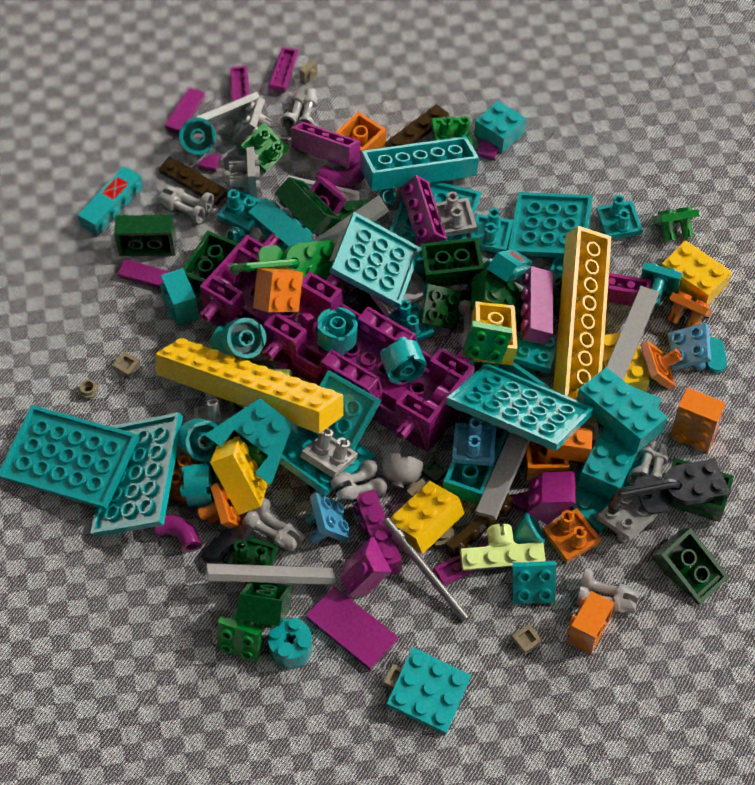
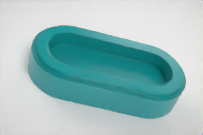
M711 337V361L706 362V366L710 372L720 374L725 371L727 366L725 347L722 340Z

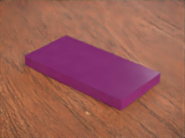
M335 586L306 614L307 620L368 670H371L399 640V637Z

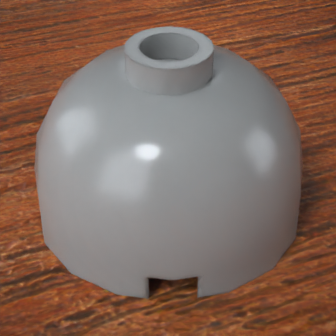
M384 454L382 473L386 480L392 483V487L403 489L404 486H410L413 482H417L423 470L422 461L410 456L403 458L400 457L401 454Z

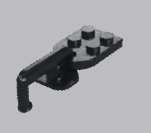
M713 458L674 466L667 471L663 480L655 475L639 477L636 479L634 486L620 488L615 491L608 509L616 513L621 509L620 503L622 499L638 497L642 508L647 513L658 514L667 512L672 502L680 505H693L728 498L731 492L716 459Z

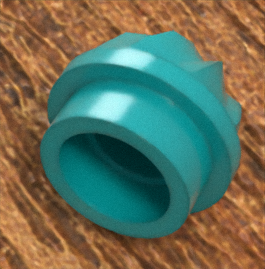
M391 188L380 190L378 193L386 206L392 205L396 200V194Z
M232 227L227 231L226 238L240 243L245 238V232L242 228Z

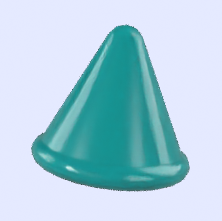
M528 512L524 514L523 519L513 532V540L517 544L545 542V536L539 523Z

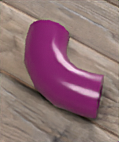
M358 163L345 170H335L325 164L321 166L315 176L316 180L319 177L325 178L333 185L342 188L353 187L365 179Z
M173 514L165 515L164 525L155 527L157 537L162 535L175 537L178 539L181 550L184 552H193L201 548V539L196 528L185 518Z

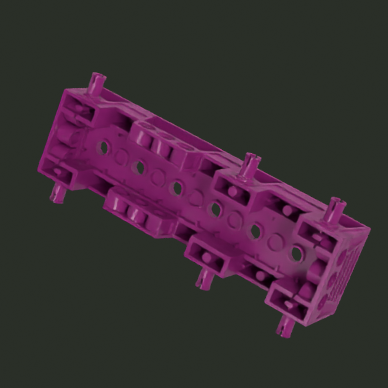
M271 234L262 244L246 235L200 286L204 308L199 313L200 318L205 320V322L210 321L217 326H225L224 322L230 323L241 318L255 320L263 326L266 333V343L261 350L265 358L271 361L275 360L278 363H288L290 370L320 386L329 370L379 398L382 401L372 419L393 431L398 438L401 436V440H408L424 451L429 452L460 413V410L446 405L447 397L474 374V366L467 363L470 358L462 357L463 348L457 356L441 347L434 356L421 350L427 366L424 367L426 370L424 374L407 383V380L400 381L401 384L392 383L387 373L379 371L381 368H384L380 351L395 343L400 337H406L407 340L417 342L415 333L370 307H367L360 314L342 304V290L336 287L342 279L333 274L324 280L309 272L302 280L299 312H293L290 316L284 315V312H266L253 308L254 297L252 294L255 293L257 271L233 275L229 268L234 263L258 262L257 254L261 247L277 246L281 241L277 236L274 237V234ZM337 307H342L354 313L358 323L357 341L353 347L357 350L356 353L350 354L346 352L344 355H341L333 349L328 352L317 344V334L315 331L317 330L318 317L323 311L329 308L330 310H336ZM310 313L314 317L313 331L307 333V330L303 328L298 320L299 314ZM415 387H421L423 391L420 393H416L412 389Z

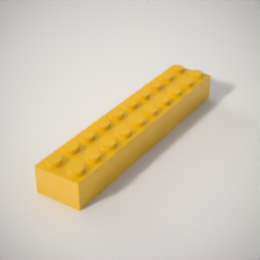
M580 226L566 233L553 387V391L575 400L577 399L579 388L602 371L611 236ZM591 416L585 423L597 420Z
M184 338L177 339L174 343L164 347L155 354L156 375L244 407L249 406L260 398L294 425L319 434L343 416V394L337 393L332 389L320 387L314 383H308L300 378L285 375L283 372L259 366L248 360H242L233 355L219 352L216 349L207 348L202 344H196Z

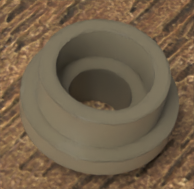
M84 380L80 384L78 391L81 397L91 399L98 394L99 388L94 381Z

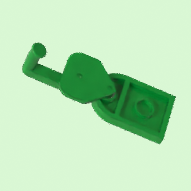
M333 240L296 243L290 245L285 252L276 245L264 246L258 251V262L234 263L230 266L229 270L231 274L238 275L242 272L257 271V268L291 269L303 272V278L309 272H312L326 280L331 275L329 271L332 266L330 258L334 250Z

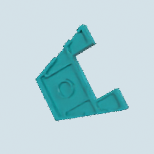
M259 398L209 431L206 437L221 448L234 431L268 456L255 474L271 485L293 423Z

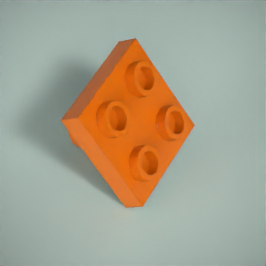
M649 341L641 343V356L647 363L648 368L646 371L648 376L669 390L675 388L676 384L670 366L682 360L680 352L674 349V351L665 354Z

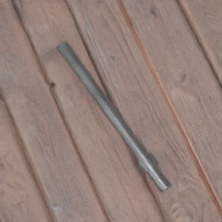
M389 517L386 518L382 523L392 534V539L396 544L399 543L461 621H465L469 617L408 542L405 538V533L401 529L399 530Z

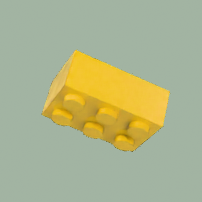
M686 240L661 266L667 269L673 268L682 273L679 291L692 296V300L695 302L699 299L708 304L727 287L732 273L731 270Z
M475 301L471 322L477 320V322L500 324L503 327L512 328L513 334L502 364L513 365L517 352L515 306ZM473 358V361L487 362V363H496V362H490V361L479 360V359H474V358Z
M621 333L604 336L602 370L607 367ZM638 345L624 381L632 387L647 392L649 376L641 356L640 346Z
M236 437L226 441L221 448L217 445L210 463L237 514L241 515L261 507L267 483L255 474L258 466L255 460L250 458L247 444L242 442L240 437Z
M429 481L390 519L399 530L401 529L405 533V538L417 552L423 554L465 513L458 496Z

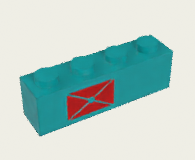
M123 166L78 214L80 226L97 236L102 231H105L115 218V215H119L121 210L130 204L132 198L141 192L143 188L141 175Z
M512 249L497 252L487 269L508 282L522 278L523 274L527 273L531 267L530 265L533 261Z

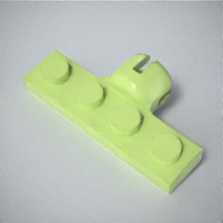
M496 524L487 529L488 546L460 549L462 571L512 567V562L546 561L544 544L539 542L515 543L512 527L509 524H503V526Z

